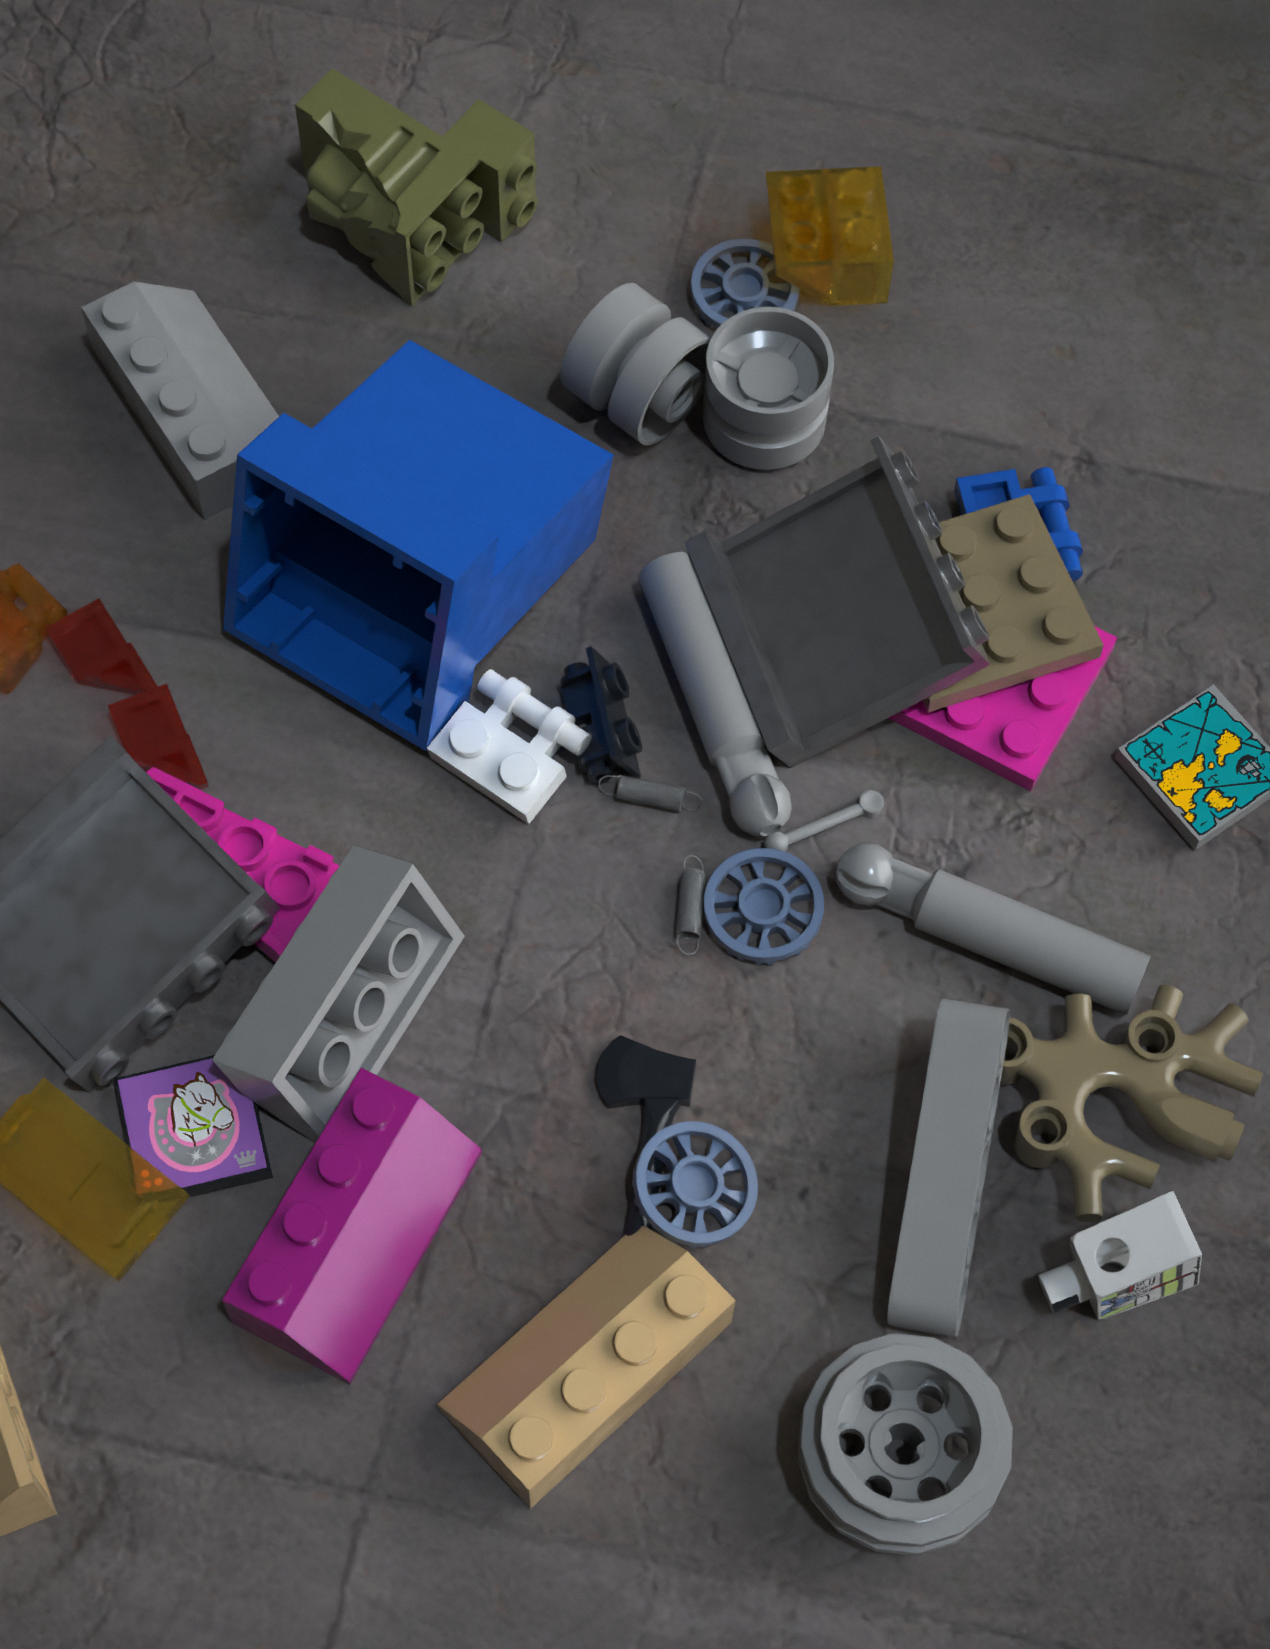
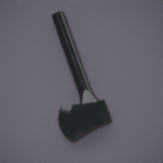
M620 1035L612 1040L601 1054L596 1067L597 1087L601 1099L608 1109L643 1105V1129L638 1152L639 1156L644 1146L655 1134L672 1125L674 1116L680 1106L690 1107L697 1067L696 1059L662 1052ZM652 1154L647 1170L662 1175L663 1162ZM660 1186L647 1187L649 1195L658 1194ZM632 1188L624 1236L633 1235L643 1225L651 1230L653 1228L644 1216L641 1217L638 1213L639 1208L635 1206L634 1202L636 1198L634 1188Z

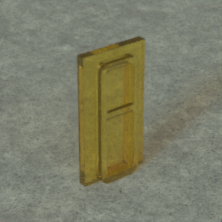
M45 1078L38 1083L30 1094L20 1096L0 1119V1183L118 1281L122 1279L147 1247L156 1240L157 1235L190 1197L188 1193Z

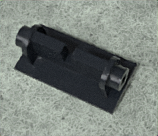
M590 646L586 648L589 666L582 662L568 665L564 669L565 676L560 681L567 712L575 717V725L592 719L593 723L581 728L591 735V741L586 750L580 756H577L580 772L587 775L591 783H599V780L607 775L613 776L612 770L622 767L634 778H640L641 773L636 754L642 752V742L634 722L626 714L623 699L629 697L626 677L617 663L610 664ZM605 777L600 783L606 782L612 777Z

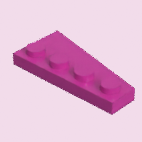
M152 767L146 773L281 908L272 916L273 923L267 933L254 943L274 962H277L294 936L296 929L304 921L327 886L332 874L340 865L334 863V856L312 845L306 849L278 835L276 827L256 817L250 821L224 808L223 801Z

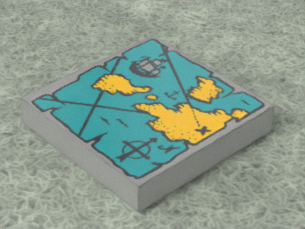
M1214 684L1119 747L1115 755L1116 761L1194 850H1197L1270 799V747Z

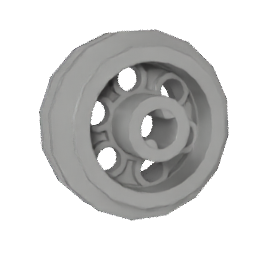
M891 1333L851 1346L821 1372L804 1405L803 1414L800 1419L797 1461L810 1500L837 1532L875 1552L918 1556L956 1544L988 1516L1011 1470L1013 1426L999 1388L971 1356L934 1337ZM878 1390H883L889 1396L890 1405L884 1411H872L865 1405L864 1396ZM920 1392L941 1403L942 1408L936 1413L923 1412L917 1405L916 1397ZM851 1432L860 1436L864 1444L862 1453L852 1457L844 1454L839 1442V1437L844 1433ZM951 1436L962 1437L967 1442L968 1456L960 1460L947 1456L943 1447L945 1439ZM893 1440L905 1441L915 1449L909 1465L898 1464L887 1455ZM871 1480L876 1487L891 1494L890 1498L873 1492L865 1484ZM926 1481H934L942 1487L944 1496L923 1502L919 1498L917 1490Z

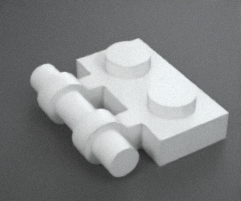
M490 669L481 677L477 689L494 700L492 706L484 714L465 701L430 743L427 751L431 759L527 824H530L567 777L564 766L553 760L552 756L560 746H563L576 756H580L588 747L591 735L575 725V717L558 706L551 709L531 696V688L517 678L511 677L507 680ZM516 716L538 730L537 735L530 743L507 729Z

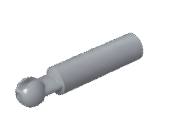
M675 552L660 556L649 562L638 575L643 594L710 764L718 768L730 798L732 819L741 830L753 836H769L772 832H778L790 818L792 811L790 792L777 776L767 751L766 743L689 553Z
M864 842L849 848L842 854L836 868L837 885L842 894L854 903L866 906L876 904L908 917L914 921V928L1071 993L1087 994L1091 996V1001L1124 1015H1127L1151 957L1141 951L940 869L932 874L897 860L891 852L878 844Z

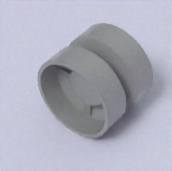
M626 283L607 294L581 323L564 355L560 370V381L565 389L594 410L603 411L608 409L610 421L636 441L645 446L653 445L674 431L703 395L706 353L711 337L685 318L677 317L671 319V311L667 305L639 285Z
M757 307L733 315L714 332L706 353L703 425L710 442L723 456L748 468L773 470L798 463L810 455L819 445L827 423L829 396L834 370V354L829 339L817 324L793 310L780 307Z

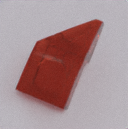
M100 598L45 627L46 636L77 684L148 696L158 691L157 684L131 642L127 644Z
M167 683L108 705L109 713L123 748L144 771L147 772L152 767H155L199 790L209 787Z

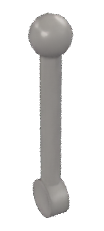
M865 791L860 796L859 802L786 833L772 832L769 836L765 837L764 848L786 852L788 845L860 815L866 818H875L882 812L884 806L883 796L877 791Z

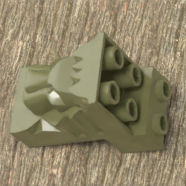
M333 68L295 104L305 179H307L309 190L306 196L309 217L344 231L350 244L358 251L374 259L371 263L372 268L400 294L403 302L411 307L426 291L432 292L440 286L447 274L448 268L462 253L468 254L473 251L480 242L484 232L502 242L516 226L519 228L525 226L536 211L538 199L536 197L535 172L537 162L535 161L534 133L480 99L443 136Z

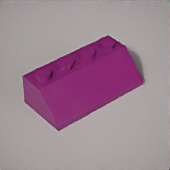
M360 1068L222 1299L231 1323L350 1385L479 1160L482 1149L421 1097Z

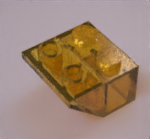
M882 167L766 172L765 182L776 275L829 306L888 303L894 259Z

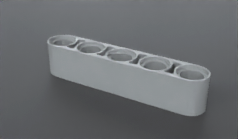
M944 998L940 1001L890 1290L887 1315L888 1326L955 1338L958 1336L963 1316L1010 1023L1009 1008Z

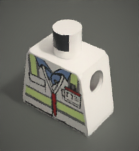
M1172 1191L1076 1233L1070 1238L1072 1262L1038 1275L1041 1287L1053 1313L1089 1300L1098 1319H1105L1199 1285L1202 1253L1175 1193ZM1106 1264H1117L1123 1269L1112 1273L1104 1271L1101 1267Z

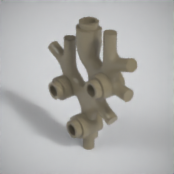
M1159 985L1150 1010L1138 1014L1131 1021L1122 1043L1118 1045L1105 1042L1096 1033L1092 1022L1091 996L1087 994H1071L1065 997L1066 1030L1061 1038L1055 1040L1033 1038L1029 1028L1023 1022L1010 1017L1005 1055L1010 1060H1004L1000 1085L1012 1084L1023 1076L1036 1087L1038 1092V1101L1029 1104L1020 1117L1013 1136V1147L1017 1156L1024 1163L1035 1168H1047L1053 1166L1059 1160L1065 1164L1071 1172L1074 1184L1076 1220L1095 1222L1103 1218L1101 1182L1105 1177L1111 1175L1118 1176L1151 1189L1160 1166L1156 1162L1106 1143L1092 1133L1086 1125L1083 1111L1086 1099L1090 1093L1097 1089L1110 1087L1119 1089L1127 1094L1134 1102L1145 1122L1159 1136L1172 1145L1212 1162H1215L1218 1157L1231 1161L1245 1124L1234 1120V1112L1180 1092L1174 1085V1077L1178 1072L1189 1071L1252 1097L1255 1096L1263 1072L1229 1059L1223 1051L1225 1045L1248 1023V1017L1240 1007L1229 1003L1200 1031L1195 1034H1185L1181 1032L1179 1025L1175 1021L1184 996L1183 993L1173 986ZM1141 1046L1152 1049L1154 1053L1145 1051ZM1032 1135H1042L1047 1138L1049 1143L1042 1144L1037 1142Z

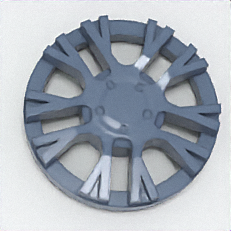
M732 239L713 246L700 257L692 273L691 298L693 306L699 312L701 321L704 320L708 328L711 325L718 328L728 318L721 314L727 311L737 314L757 307H780L795 311L799 299L800 280L793 262L777 247L756 239ZM750 252V263L734 264L730 253ZM764 257L771 259L764 269L759 267ZM716 261L726 271L725 274L711 263ZM785 272L789 281L788 283L773 284L769 282V279ZM701 278L717 283L720 286L716 288H701ZM723 299V300H721V301H719V302H717V303H715V304H712V305H710V306L708 305L709 303H712V302H715V301H717V300Z
M755 848L729 857L713 872L704 894V916L710 935H713L731 957L734 955L737 957V960L742 962L744 959L755 961V965L760 966L762 963H767V966H770L775 961L784 960L794 955L796 957L799 956L804 949L806 950L809 947L811 941L817 935L824 914L823 890L814 872L799 858L777 849ZM764 862H772L786 867L780 880L764 878ZM749 864L755 879L747 882L740 866ZM726 877L741 888V892L739 895L730 896L717 891V889ZM801 877L805 883L788 894L786 888ZM813 899V914L796 912L791 908L794 902ZM714 908H738V912L716 914ZM789 920L790 922L799 926L805 931L802 934H799L797 931L786 925L785 922ZM731 924H741L744 926L745 931L735 940L724 928ZM752 931L762 934L759 948L748 946ZM773 933H778L786 939L788 944L770 948L768 937Z
M680 1122L659 1131L640 1152L632 1173L633 1180L631 1182L636 1197L634 1202L635 1206L639 1208V1215L641 1217L644 1216L664 1238L676 1245L678 1243L688 1245L689 1248H707L709 1245L720 1243L733 1236L748 1221L757 1201V1174L748 1152L731 1134L717 1126L704 1122ZM690 1135H698L710 1139L706 1156L693 1154L691 1151ZM671 1138L682 1158L679 1162L666 1142ZM725 1148L733 1157L723 1167L719 1168L713 1159ZM652 1154L666 1164L669 1174L661 1175L647 1170ZM742 1172L745 1191L729 1190L724 1187L723 1176ZM666 1185V1193L649 1195L647 1187ZM720 1198L740 1209V1212L736 1215L716 1201ZM661 1203L672 1204L675 1208V1218L671 1223L668 1222L655 1207ZM685 1212L693 1213L691 1232L682 1229ZM704 1212H710L715 1215L723 1228L707 1233L703 1220Z

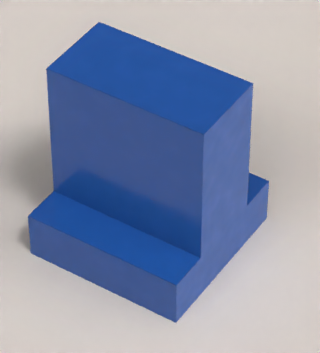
M409 340L312 429L283 413L237 454L223 630L427 751V747L465 701L469 703L475 666L595 541L614 455Z

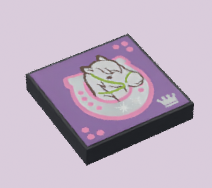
M215 1055L114 1078L137 1199L141 1209L273 1178L258 1105L244 1096L213 1062L212 1059Z

